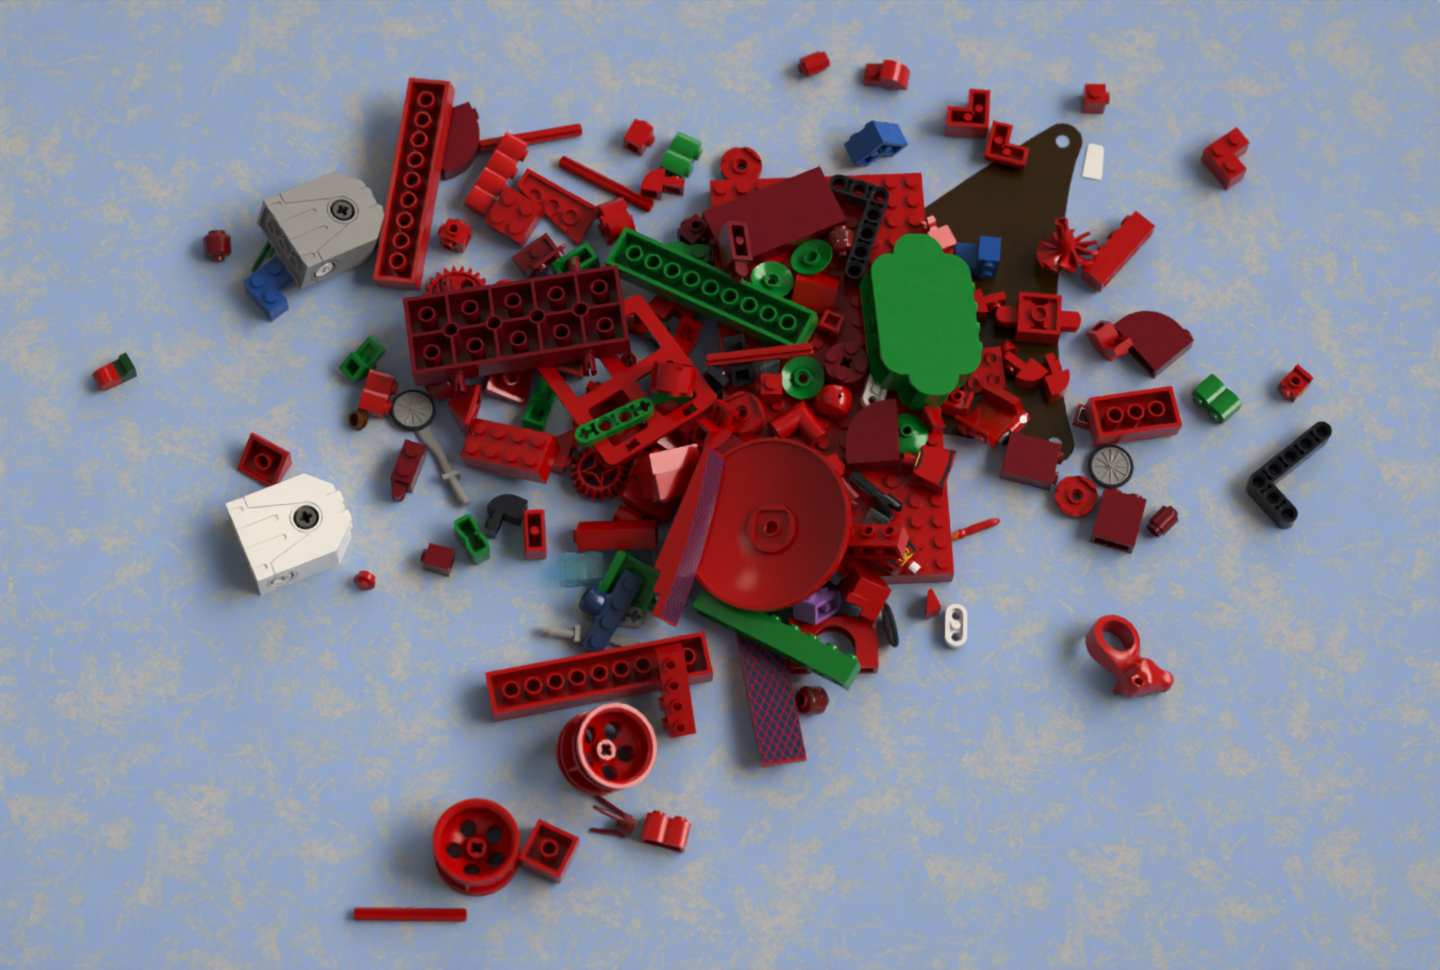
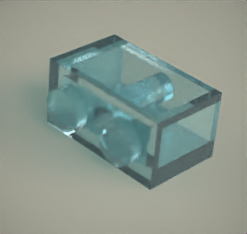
M587 551L585 554L567 552L560 555V587L601 585L605 577L603 553Z

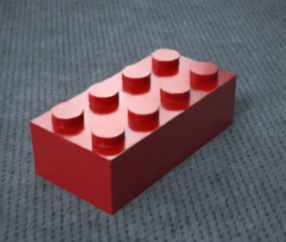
M1172 386L1090 397L1084 407L1094 447L1177 435L1182 427Z
M474 418L460 453V458L468 468L546 484L560 444L554 435L550 433Z

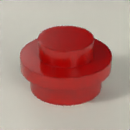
M360 571L355 575L354 583L361 590H371L376 584L375 576L368 571Z

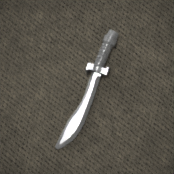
M427 427L416 431L423 443L439 460L445 473L441 474L443 484H450L459 503L464 507L471 503L469 496L463 491L457 479L461 480L458 469L452 470L436 437Z
M573 625V630L544 626L542 634L547 635V637L574 639V645L580 646L581 640L584 639L587 632L580 631L581 625ZM613 634L608 643L624 647L640 644L641 642L632 637Z

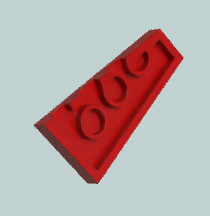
M527 168L516 185L517 188L528 199L542 206L545 210V215L579 246L596 219L593 212V207L596 206Z

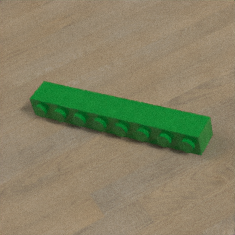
M704 587L693 604L697 614L846 690H849L861 669L857 661L858 658L853 654L839 652V648L829 642L827 644L820 642V639L814 634L808 633L806 635L800 632L801 629L792 623L788 625L782 623L781 619L772 613L768 616L763 612H752L735 608L717 599Z

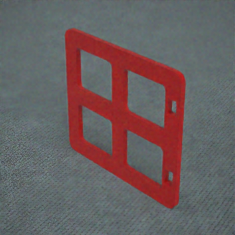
M632 295L623 301L626 319L636 315L660 346L659 350L631 367H626L617 355L598 358L612 378L582 397H577L554 365L536 368L578 426L594 420L589 411L620 392L624 393L630 402L643 397L649 398L638 384V381L652 373L654 361L694 366L645 299L640 295ZM696 368L694 393L697 396L665 416L661 415L654 405V414L651 418L645 420L648 425L645 429L617 446L612 445L607 438L594 444L593 447L608 466H618L712 408L715 400H717V396ZM643 405V406H641V410H644V412H647V411H648V407L646 408V407H644V405ZM693 406L695 411L685 416L682 411ZM592 428V430H593V432L595 433V436H596L597 434H596L595 428ZM636 440L639 445L628 451L626 446Z

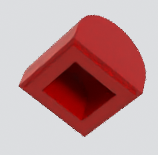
M825 309L817 330L838 338L846 317Z

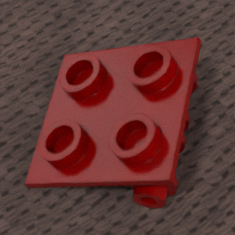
M1001 346L983 348L980 365L963 385L964 392H983L981 386L986 380L1001 389L1007 388Z

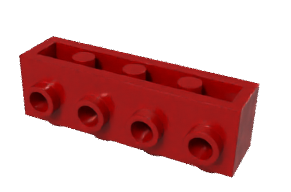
M1137 211L1131 216L1127 215L1120 223L1122 226L1118 230L1114 229L1109 234L1105 245L1101 243L1096 250L1099 251V254L1090 260L1093 262L1091 265L1081 266L1080 278L1099 293L1153 235L1155 225Z
M852 523L849 543L843 558L903 559L909 537L903 524Z
M681 643L654 648L655 656H652L653 668L658 669V677H655L657 690H661L662 697L658 698L660 711L664 710L665 718H661L663 731H667L670 738L696 734L684 649Z

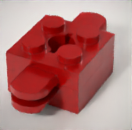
M1019 292L1016 306L1002 305L998 307L995 322L1000 327L1015 328L1014 341L1057 345L1060 332L1075 333L1078 331L1081 324V316L1075 311L1061 310L1062 295Z

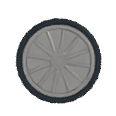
M407 390L394 398L390 414L398 427L408 431H418L432 423L436 415V406L433 399L431 400L429 395L423 391Z
M1105 445L1097 448L1091 454L1088 461V470L1091 478L1098 485L1104 488H1118L1131 479L1134 465L1131 456L1122 447Z
M885 602L881 609L882 620L887 638L891 646L896 648L899 644L897 626L889 604Z

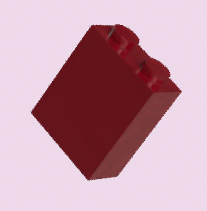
M1011 431L999 478L1050 491L1051 485H1056L1059 472L1055 470L1057 464L1061 465L1064 455V452H1060L1062 444Z
M1104 488L1089 542L1132 554L1147 499L1142 498L1138 494L1123 493L1117 488Z

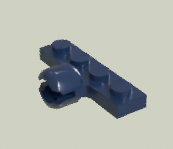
M624 569L609 594L596 587H589L580 600L579 608L591 615L594 621L580 646L590 652L602 651L606 648L643 584L644 580Z

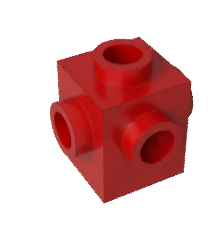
M448 217L446 223H442L438 230L440 244L447 250H456L464 253L472 237V227L466 225L460 219L453 220Z

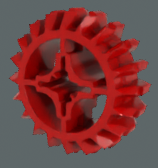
M586 447V453L579 451V458L574 457V465L570 466V471H572L570 479L573 480L572 487H578V494L584 492V499L592 496L593 502L596 501V497H600L602 503L606 496L609 500H612V493L617 495L624 480L628 478L626 475L628 467L622 464L615 467L603 464V459L595 448L591 450L589 447ZM594 461L593 466L582 470L586 464ZM597 466L602 474L601 481L599 480V475H597ZM616 476L613 482L604 486L606 480ZM586 481L594 482L597 487L588 484Z

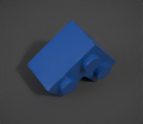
M875 120L866 123L865 128L851 135L850 139L844 143L853 165L865 167L881 155L895 156L908 145L898 124Z
M980 236L978 244L957 243L954 255L967 263L971 276L984 280L995 278L1000 262L1001 238Z
M276 256L243 281L245 292L271 322L289 309L287 299L280 290L292 282V277L284 263Z

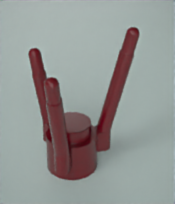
M593 796L599 802L619 814L618 816L599 806L593 805L594 810L617 821L614 828H617L618 831L601 828H590V831L615 835L624 838L625 835L631 836L637 819L632 818V815L623 812L604 798Z

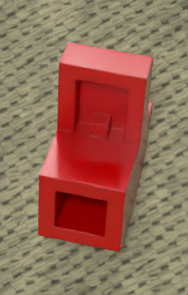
M656 295L648 303L660 321L665 323L673 316L680 320L683 315L696 320L694 311Z
M683 315L673 338L688 358H690L700 338L699 333L703 324Z
M1100 320L1085 332L1093 347L1109 362L1125 355L1128 352V348L1134 345L1129 337L1119 336L1110 321Z
M722 399L715 400L709 418L696 420L690 440L697 443L702 449H704L705 445L712 449L719 447L729 439L735 429L731 422L736 410Z

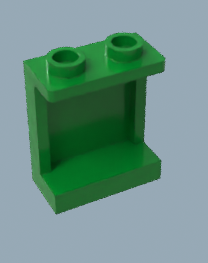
M625 550L618 551L598 589L606 594L610 593L623 570L627 569L644 580L630 605L642 609L640 613L643 615L648 614L649 611L653 612L658 596L653 590L661 572Z

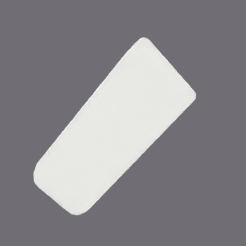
M1088 144L1083 177L1097 180L1102 179L1103 146Z

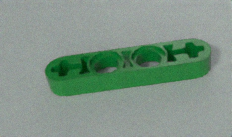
M639 398L579 426L575 431L576 443L581 447H589L648 420L654 414L653 402L649 398ZM641 406L648 407V411L644 412V410H641ZM633 409L637 413V417H634ZM623 413L631 416L627 422H621L618 417ZM605 422L609 423L611 428L608 431H601L599 425ZM592 428H595V431H596V434H597L596 436H595V433L593 432ZM585 433L589 438L585 439L581 434Z

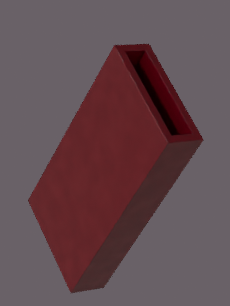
M820 166L706 210L702 213V221H700L704 233L708 232L709 243L712 250H716L719 255L717 259L721 269H723L717 233L726 221L747 222L753 258L748 267L798 248L807 241L826 237L833 227L846 226V218Z

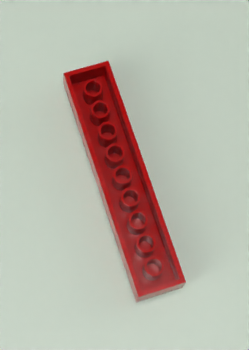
M409 77L373 280L378 287L420 291L455 95V89L450 81Z
M703 631L485 672L493 721L499 722L661 691L656 688L655 677H658V669L653 668L652 656H655L654 648L681 643L684 649L689 685L710 682L713 680V669L705 633Z

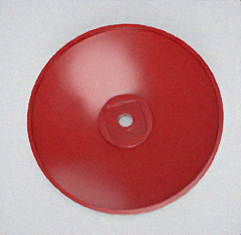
M771 437L739 444L722 454L725 457L719 492L695 577L709 593L735 608L752 612L782 610L812 596L837 570L846 552L851 534L852 511L849 494L844 481L835 467L823 455L803 443L786 438ZM776 523V532L773 534H769L768 527L771 524Z

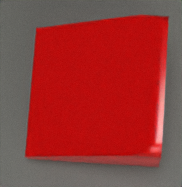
M925 406L922 417L930 432L934 433L945 428V424L937 409Z
M929 589L927 592L924 620H928L940 613L941 605L933 589Z

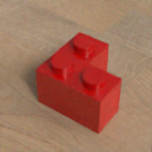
M969 88L967 107L947 106L944 136L986 139L989 129L990 90Z
M1237 127L1206 147L1200 159L1226 191L1243 180L1247 170L1238 158L1246 153L1250 142Z

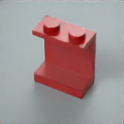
M986 380L981 386L985 397L966 418L958 414L954 418L957 423V429L963 435H970L978 443L986 444L992 448L1024 410L1020 398Z

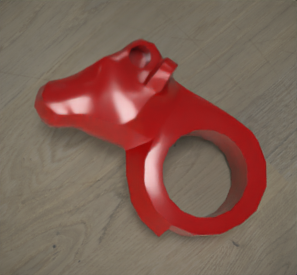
M1117 615L1102 616L1095 621L1086 634L1085 644L1088 653L1096 662L1117 677L1118 683L1112 691L1115 695L1121 691L1127 698L1143 697L1154 692L1165 693L1171 688L1174 682L1173 675L1168 671L1160 669L1151 659L1140 657L1141 650L1138 632L1133 624L1125 618ZM1102 632H1109L1117 636L1123 643L1125 650L1119 651L1109 646L1104 640Z

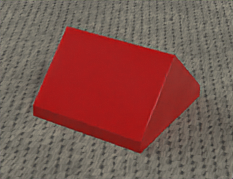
M797 273L792 302L817 312V315L823 316L825 309L834 312L840 277L821 273L814 275H801Z
M252 432L237 470L270 487L281 482L292 464L291 455L285 449Z

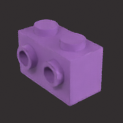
M825 583L812 596L793 606V618L817 625L841 610V592L839 589L830 587Z

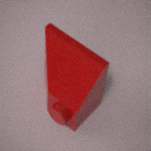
M478 384L466 385V396L462 397L459 389L460 397H455L451 394L448 400L451 415L465 439L474 418L478 416L482 403L481 385Z

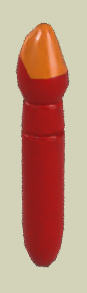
M991 518L964 529H959L951 535V539L960 540L965 536L992 528L999 524L1000 519Z

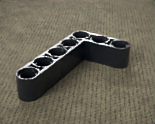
M836 174L829 180V186L836 200L865 209L844 272V282L850 287H857L865 275L888 206L889 193L884 187ZM840 185L842 189H835L833 186ZM859 191L862 192L863 195L857 196L854 194V192ZM878 197L882 198L884 201L877 202L874 199ZM875 216L877 220H870L868 217ZM866 234L869 235L871 238L864 239L862 235ZM862 253L865 257L859 258L855 254ZM856 272L859 275L854 277L851 276L849 273Z
M1320 421L1314 424L1255 471L1246 484L1247 494L1280 529L1291 528L1297 519L1298 511L1275 485L1326 445L1332 434V428L1327 422ZM1316 432H1322L1325 437L1318 436ZM1300 444L1307 445L1309 450L1301 448ZM1284 457L1292 458L1293 462H1287ZM1273 469L1278 475H1272L1268 470ZM1258 482L1262 487L1257 488L1252 483ZM1267 498H1273L1276 504L1269 503ZM1282 514H1288L1291 519H1284Z

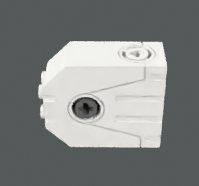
M305 473L244 496V498L226 503L229 520L260 595L338 566L352 538L351 530L354 529L349 510H345L344 499L340 490L336 491L333 484Z

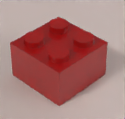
M506 185L484 222L487 227L523 248L544 216L545 210L542 206Z
M538 819L518 858L519 865L560 884L579 847L580 838Z

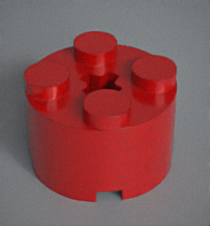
M623 197L593 207L594 215L600 221V224L597 225L601 237L604 236L607 246L616 244L625 227L636 231L632 215H629L626 210L628 205Z
M654 361L650 392L667 393L668 396L693 397L696 367L682 363Z

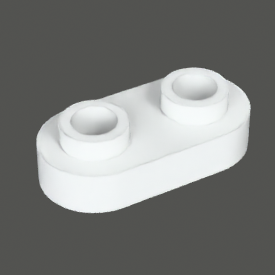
M871 374L867 377L861 397L863 408L870 404L868 399H872L874 402L885 400L887 389L875 384Z
M953 604L947 608L945 613L944 640L949 647L957 649L962 647L967 639V611L962 605ZM956 614L960 619L954 620L952 615ZM956 635L959 637V640L954 641L951 637Z

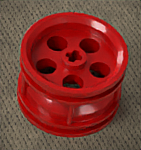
M621 703L605 704L573 717L562 728L556 743V760L562 776L574 789L590 796H605L637 785L651 772L657 756L656 736L649 721L635 708ZM608 724L612 725L615 729L616 734L613 739H607L605 736V728ZM587 729L592 734V740L589 744L585 742ZM619 747L624 748L628 753L626 762L616 757V750ZM603 766L611 769V780L602 774Z
M472 798L457 802L440 816L433 832V850L436 869L441 879L454 891L472 897L496 893L513 879L519 866L520 836L514 818L504 807L491 800ZM468 823L473 824L477 829L476 834L471 838L463 836L460 832L461 827ZM492 829L499 830L502 833L501 839L496 843H490L486 839L487 833ZM451 846H459L463 854L459 858H451L447 855L446 851ZM473 848H476L477 850L481 848V853H473ZM494 855H499L503 857L504 862L499 867H491L488 864V860ZM469 865L477 866L480 870L478 875L464 874L463 871Z

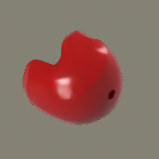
M828 384L816 394L814 399L815 409L819 414L826 413L831 418L842 419L851 409L852 393L845 386Z

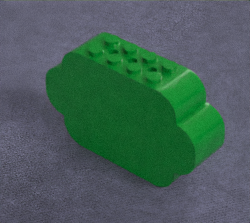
M906 234L900 237L890 253L876 258L860 282V298L869 373L878 386L889 391H897L900 401L906 407L916 411H923L925 406L935 409L939 408L952 391L961 388L980 365L983 352V344L979 341L980 323L977 322L976 318L978 305L977 302H974L975 283L972 282L970 269L967 263L960 257L953 254H944L938 241L929 235Z

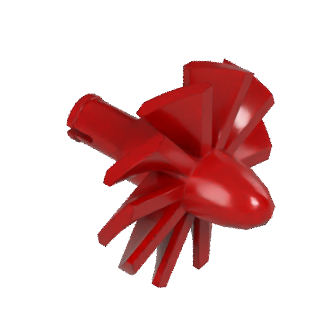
M1060 217V224L1058 219H1056L1054 224L1057 233H1052L1046 242H1039L1036 256L1042 269L1048 268L1054 274H1059L1061 269L1068 273L1077 272L1078 264L1091 265L1092 261L1081 256L1099 254L1098 250L1086 249L1097 244V240L1080 242L1083 238L1091 235V233L1085 232L1074 238L1073 233L1075 229L1069 230L1068 219Z

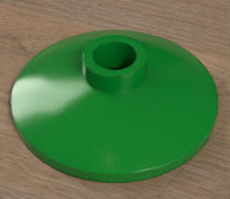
M823 240L807 241L794 251L791 257V265L795 272L801 275H814L828 266L832 259V249Z
M763 262L757 265L751 274L752 284L781 297L786 296L793 287L794 279L792 273L786 266L777 262Z
M807 356L795 357L789 360L783 367L781 373L782 386L790 396L796 399H809L814 397L823 387L824 371L815 359ZM805 375L807 377L806 382H800L799 376Z
M900 414L898 415L900 455H905V452L916 454L920 451L921 446L926 445L928 439L927 427L920 418L914 415ZM909 429L911 433L904 434L903 430Z

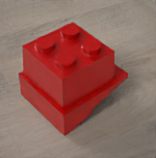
M694 443L659 451V449L650 450V454H647L640 460L641 464L630 472V477H638L643 499H651L652 503H667L673 501V498L678 497L683 499L700 459L698 445Z

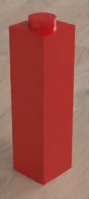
M657 520L579 522L576 530H573V542L577 543L578 551L656 549L659 541Z

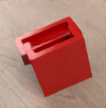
M855 566L852 567L846 580L841 579L837 585L846 601L861 608L859 615L872 621H876L891 593L884 579Z

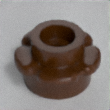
M357 409L350 413L348 422L351 428L361 431L362 428L366 427L368 417L363 410Z

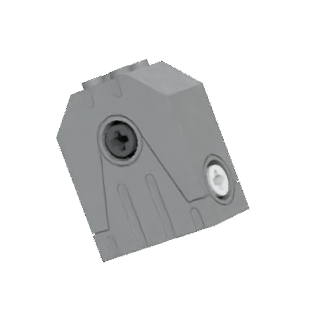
M331 172L263 200L257 224L301 290L370 261L384 218V210L380 204H377L371 189L366 187L362 180Z

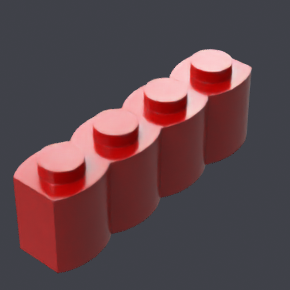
M506 131L463 206L485 218L495 204L497 197L500 196L506 187L505 183L508 178L513 180L519 170L515 167L518 161L523 163L529 153L526 150L528 144Z

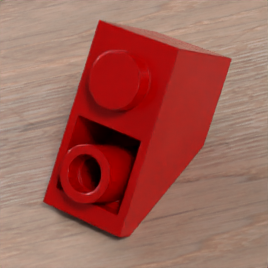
M576 429L569 430L555 437L560 444V448L550 472L563 476L566 469L570 470L573 462L571 454L573 450L577 451L579 447L575 439Z

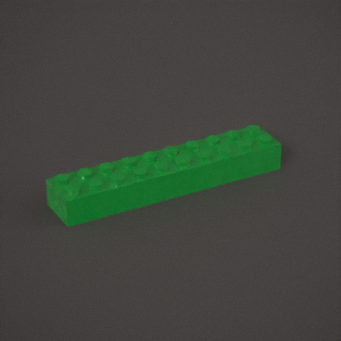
M627 227L622 231L605 262L606 266L618 265L621 279L771 347L808 343L818 324L817 312L745 280L736 283L731 279L730 273L724 272Z

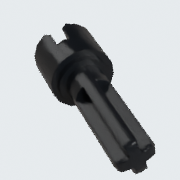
M857 470L850 475L849 481L876 503V510L888 521L895 519L892 509L897 513L902 511L904 505L891 493L884 494Z

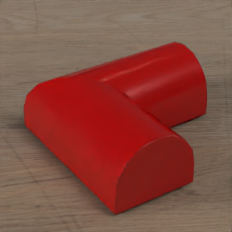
M993 120L983 159L1024 170L1029 148L1010 144L1013 125Z
M804 400L767 423L768 427L778 438H787L798 430L810 447L828 436V432Z

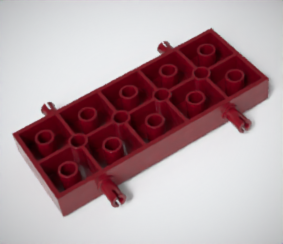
M572 257L566 260L568 273L453 290L450 277H445V285L442 277L438 280L440 293L403 298L411 368L415 386L452 381L453 396L460 397V389L462 397L467 395L465 379L581 360L583 375L590 377V368L592 376H595L597 374L595 358L631 353L618 265L581 270L580 258L574 257L575 265H573Z

